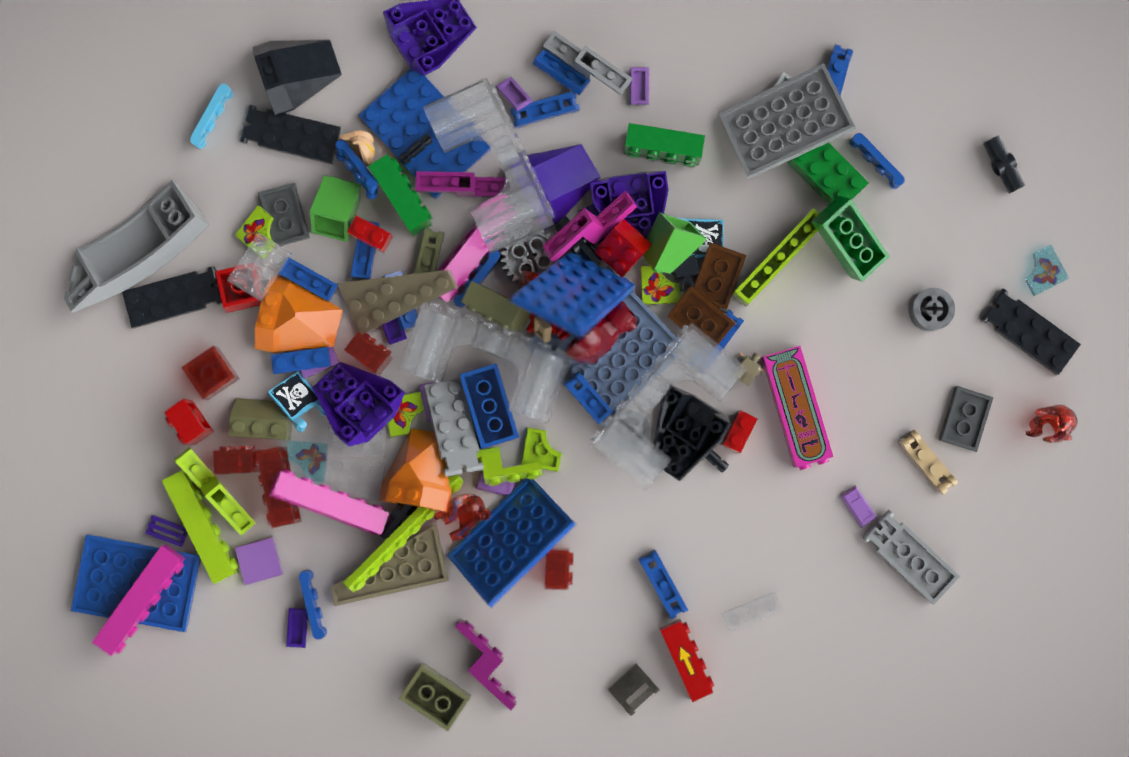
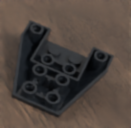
M330 40L268 41L252 47L265 91L276 116L296 109L342 75Z
M670 385L661 401L650 462L678 481H681L723 440L731 423L725 414L702 399Z

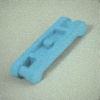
M221 84L217 88L190 137L191 143L198 149H203L206 146L205 138L209 132L213 131L215 120L224 111L225 102L233 97V91L228 85Z

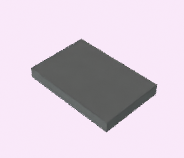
M295 183L258 193L261 207L274 218L270 227L271 238L276 244L274 248L310 238Z
M955 386L939 441L977 452L994 397Z

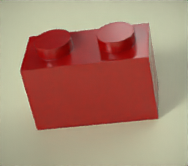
M357 215L347 231L351 237L382 253H385L393 238L391 233Z
M739 410L721 445L736 453H741L758 418Z

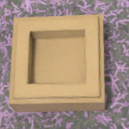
M540 316L535 317L534 333L545 343L551 341L552 326Z

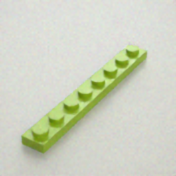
M459 475L448 477L451 495L459 491L464 483ZM419 506L343 582L347 588L353 592L360 590L365 585V581L370 576L375 575L379 571V567L384 562L389 561L393 553L398 548L403 547L407 539L412 534L417 533L426 520L434 516L436 510Z

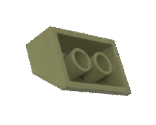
M235 399L230 414L228 436L291 440L292 422L275 401Z

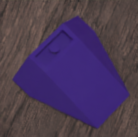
M424 0L401 3L383 11L391 40L410 69L422 76H426L439 69L477 28L459 0Z
M582 144L525 155L506 165L528 200L544 231L556 225L557 222L564 218L590 190V183L598 181L601 177Z
M666 171L639 172L608 177L590 183L592 201L599 214L626 191L637 207L624 219L646 239L659 212H665L669 191Z
M339 362L312 387L334 434L348 447L369 442L396 416L405 394L391 380L343 362Z

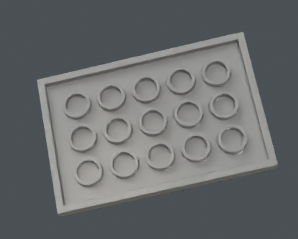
M824 63L719 113L748 179L756 177L856 129Z

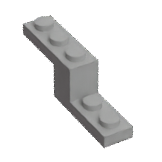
M553 31L543 45L544 49L587 78L595 77L619 95L623 94L632 81L630 76L587 46H584L581 50L555 31Z

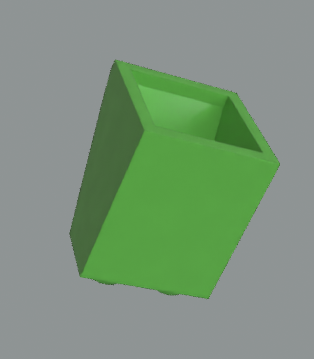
M324 175L310 210L312 233L349 242L350 235L347 231L357 214L361 199V184Z
M659 212L647 237L652 246L643 257L645 262L652 266L653 271L660 274L662 272L671 274L705 242L706 237L691 222Z

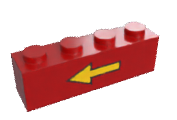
M678 619L659 628L691 701L695 702L714 693L712 687L715 685L710 675L706 677L704 669L707 667L702 658L698 659L696 651H699L694 640L690 641L688 634L691 631L687 623H682L681 619Z

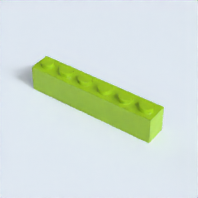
M814 208L733 292V295L745 307L754 300L818 232L811 222L820 214Z
M183 470L162 480L213 584L219 583L238 573V563L234 557L231 558L228 552L230 547L225 540H222L220 536L221 529L217 523L214 524L211 518L213 516L212 511L208 506H205L203 502L204 495L201 490L196 488L192 479Z

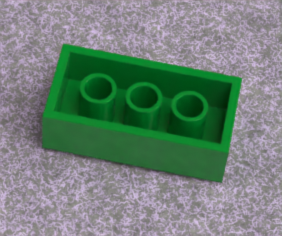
M629 123L624 154H627L629 158L635 159L639 156L646 157V160L654 162L657 159L665 160V163L675 165L676 162L684 163L685 167L693 168L695 165L698 166L701 161L705 135Z
M829 142L787 161L828 204L832 203L838 196L852 200L869 184Z
M386 154L368 166L413 237L432 226L430 220L433 218L425 205L421 207L420 204L423 202L416 190H410L413 186L405 173L400 174L402 169L395 157L390 158Z
M838 196L811 221L852 279L863 282L890 257L853 201L849 198Z

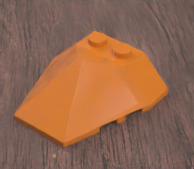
M273 275L264 289L255 324V349L280 353L284 351L334 347L343 309L287 278Z
M410 430L382 482L378 501L421 506L442 512L448 511L451 487H449V478L444 475V469H447L445 459H440L433 431Z

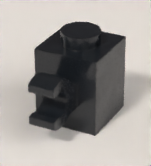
M696 255L689 256L671 273V275H674L675 280L683 279L679 284L681 292L684 291L683 284L685 283L694 288L691 277L699 275Z

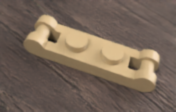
M913 429L907 438H902L899 441L903 449L942 495L948 492L947 489L949 487H954L958 483L956 478L946 469L916 430ZM915 441L917 446L912 448L910 444ZM942 476L946 479L943 483L938 480Z

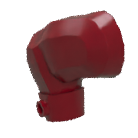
M621 301L581 337L576 335L568 344L564 354L578 363L594 364L611 349L621 333L625 331L630 333L637 327L635 323L637 321L636 316Z

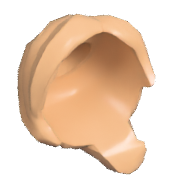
M354 130L350 133L339 135V140L346 141L365 166H369L375 157L374 137L369 132Z

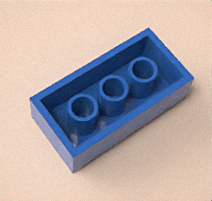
M497 363L459 374L481 448L485 449L520 438Z

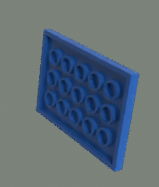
M412 69L408 70L359 114V117L399 160V156L404 151L407 152V149L417 140L420 141L424 134L427 133L432 138L433 142L429 146H425V149L415 158L412 157L408 164H404L400 160L415 178L416 171L467 172L491 150V147L437 88L425 76ZM443 192L429 193L436 200Z
M569 252L514 294L511 302L581 337L633 292L636 284L630 282L625 277L614 274L611 270L597 266L592 261L584 260L578 254Z
M525 478L447 554V557L486 604L492 608L576 523L534 479Z
M86 534L71 611L110 618L160 547ZM177 551L185 557L183 568L178 574L175 573L171 579L173 581L166 590H162L159 594L161 598L158 603L149 608L148 611L150 613L143 622L140 621L139 624L187 632L201 562L198 554Z

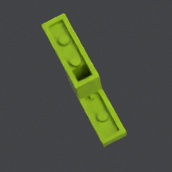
M190 447L174 458L175 462L200 488L204 496L240 535L256 524L252 517L229 493L223 483Z
M499 447L482 449L476 453L478 462L483 463V475L486 485L497 486L501 482L506 481L515 483L520 481V479H537L543 475L541 462L503 468Z

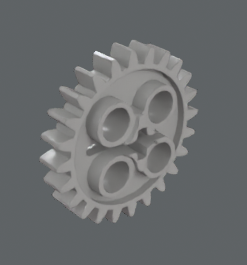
M527 226L524 233L519 228V235L512 232L513 239L506 238L509 245L503 244L502 246L506 250L500 253L501 256L505 257L500 263L506 264L502 270H508L509 272L506 277L513 276L512 283L518 280L519 287L523 283L529 284L560 260L557 259L555 262L550 260L542 247L550 240L551 234L549 232L544 235L543 228L540 232H537L536 227L533 228V231H530ZM538 241L541 244V248L538 250L533 249L531 243ZM524 242L527 243L531 256H535L534 264L539 273L535 272L532 260H527L529 253L524 246ZM516 248H520L523 250L524 255L517 257L513 251ZM546 259L549 265L542 267L539 265V260ZM529 266L531 273H522L521 267Z

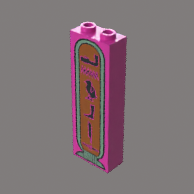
M801 346L761 357L793 468L799 467L800 470L810 468L811 463L817 462L818 465L828 463V458L834 456Z

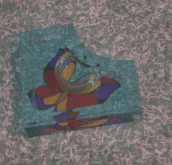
M1052 245L1032 254L1034 269L1025 281L1033 296L1069 279Z
M290 441L288 460L296 462L301 466L306 478L315 482H326L329 444Z

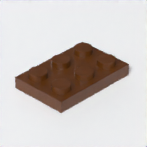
M710 242L694 288L714 305L727 309L746 255Z
M692 286L667 315L670 320L711 353L736 324L733 319Z

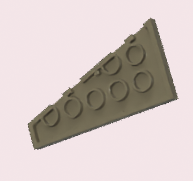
M451 270L337 283L359 335H364L458 288Z
M437 524L408 540L403 547L398 548L393 553L392 558L384 562L379 567V571L365 581V585L360 590L353 592L343 583L347 578L333 585L331 591L334 606L449 581Z

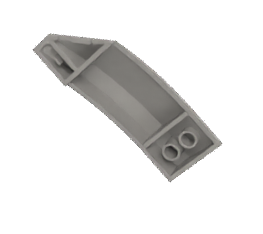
M171 180L144 207L118 227L80 249L76 248L75 255L77 260L75 266L71 268L69 291H66L64 300L71 312L75 313L106 300L139 283L176 257L209 226L202 212L174 180Z

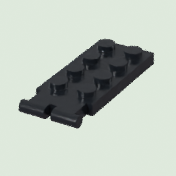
M249 105L245 121L251 123V127L244 125L240 142L247 144L249 140L257 142L258 146L327 164L333 163L336 142L339 140L341 132L340 126L286 113L276 116L273 110L267 109L266 112L256 110V106Z
M215 266L208 267V272L198 274L197 271L123 291L122 294L131 328L134 329L203 310L210 303L217 302V305H221L222 300L219 287L213 288V285L218 283Z
M1002 288L992 301L998 307L994 308L990 305L980 320L984 323L989 321L996 327L995 331L1052 373L1059 375L1081 344L1021 300L1014 301L1007 296L1009 292Z

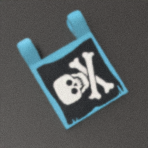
M679 218L691 222L706 237L705 242L691 255L705 258L710 242L723 247L724 220Z
M299 372L268 391L269 396L291 420L299 433L303 432L307 426L300 416L314 406H317L319 412L326 416L313 388Z

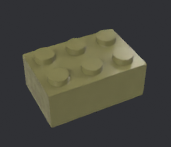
M471 281L461 301L467 305L466 309L478 313L483 318L494 321L499 326L513 332L516 329L523 331L532 313L512 303L511 299L473 281Z
M423 662L399 699L446 731H449L469 701L471 694Z

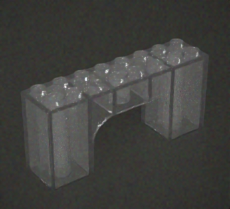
M487 78L428 104L423 109L444 153L468 142L481 140L493 148L506 175L504 189L496 197L469 209L491 254L554 225L552 218L555 216L549 201H546L547 199L541 184H538L539 181L533 167H531L525 150H523L520 139L513 128V124L505 111V107L497 94L498 92L494 84H489Z
M429 301V304H422L399 370L434 383L442 382L453 352L460 346L470 345L505 358L516 366L519 373V382L509 407L510 411L544 424L549 422L572 360L564 354L565 350L557 348L556 351L550 349L551 345L544 342L533 343V338L525 335H520V337L514 336L515 332L505 328L498 330L495 324L485 321L483 324L479 323V318L470 315L460 316L462 312L447 308V311L443 310V305Z
M692 323L689 327L685 325L679 332V339L676 342L673 340L666 348V355L664 357L660 355L653 366L655 368L651 372L648 370L642 376L640 386L637 387L635 385L629 392L630 398L626 402L622 401L617 406L615 416L612 417L610 415L603 423L605 428L601 432L597 431L590 439L592 441L591 446L645 492L671 461L670 458L646 439L642 428L647 416L676 383L681 381L697 383L720 402L747 369Z

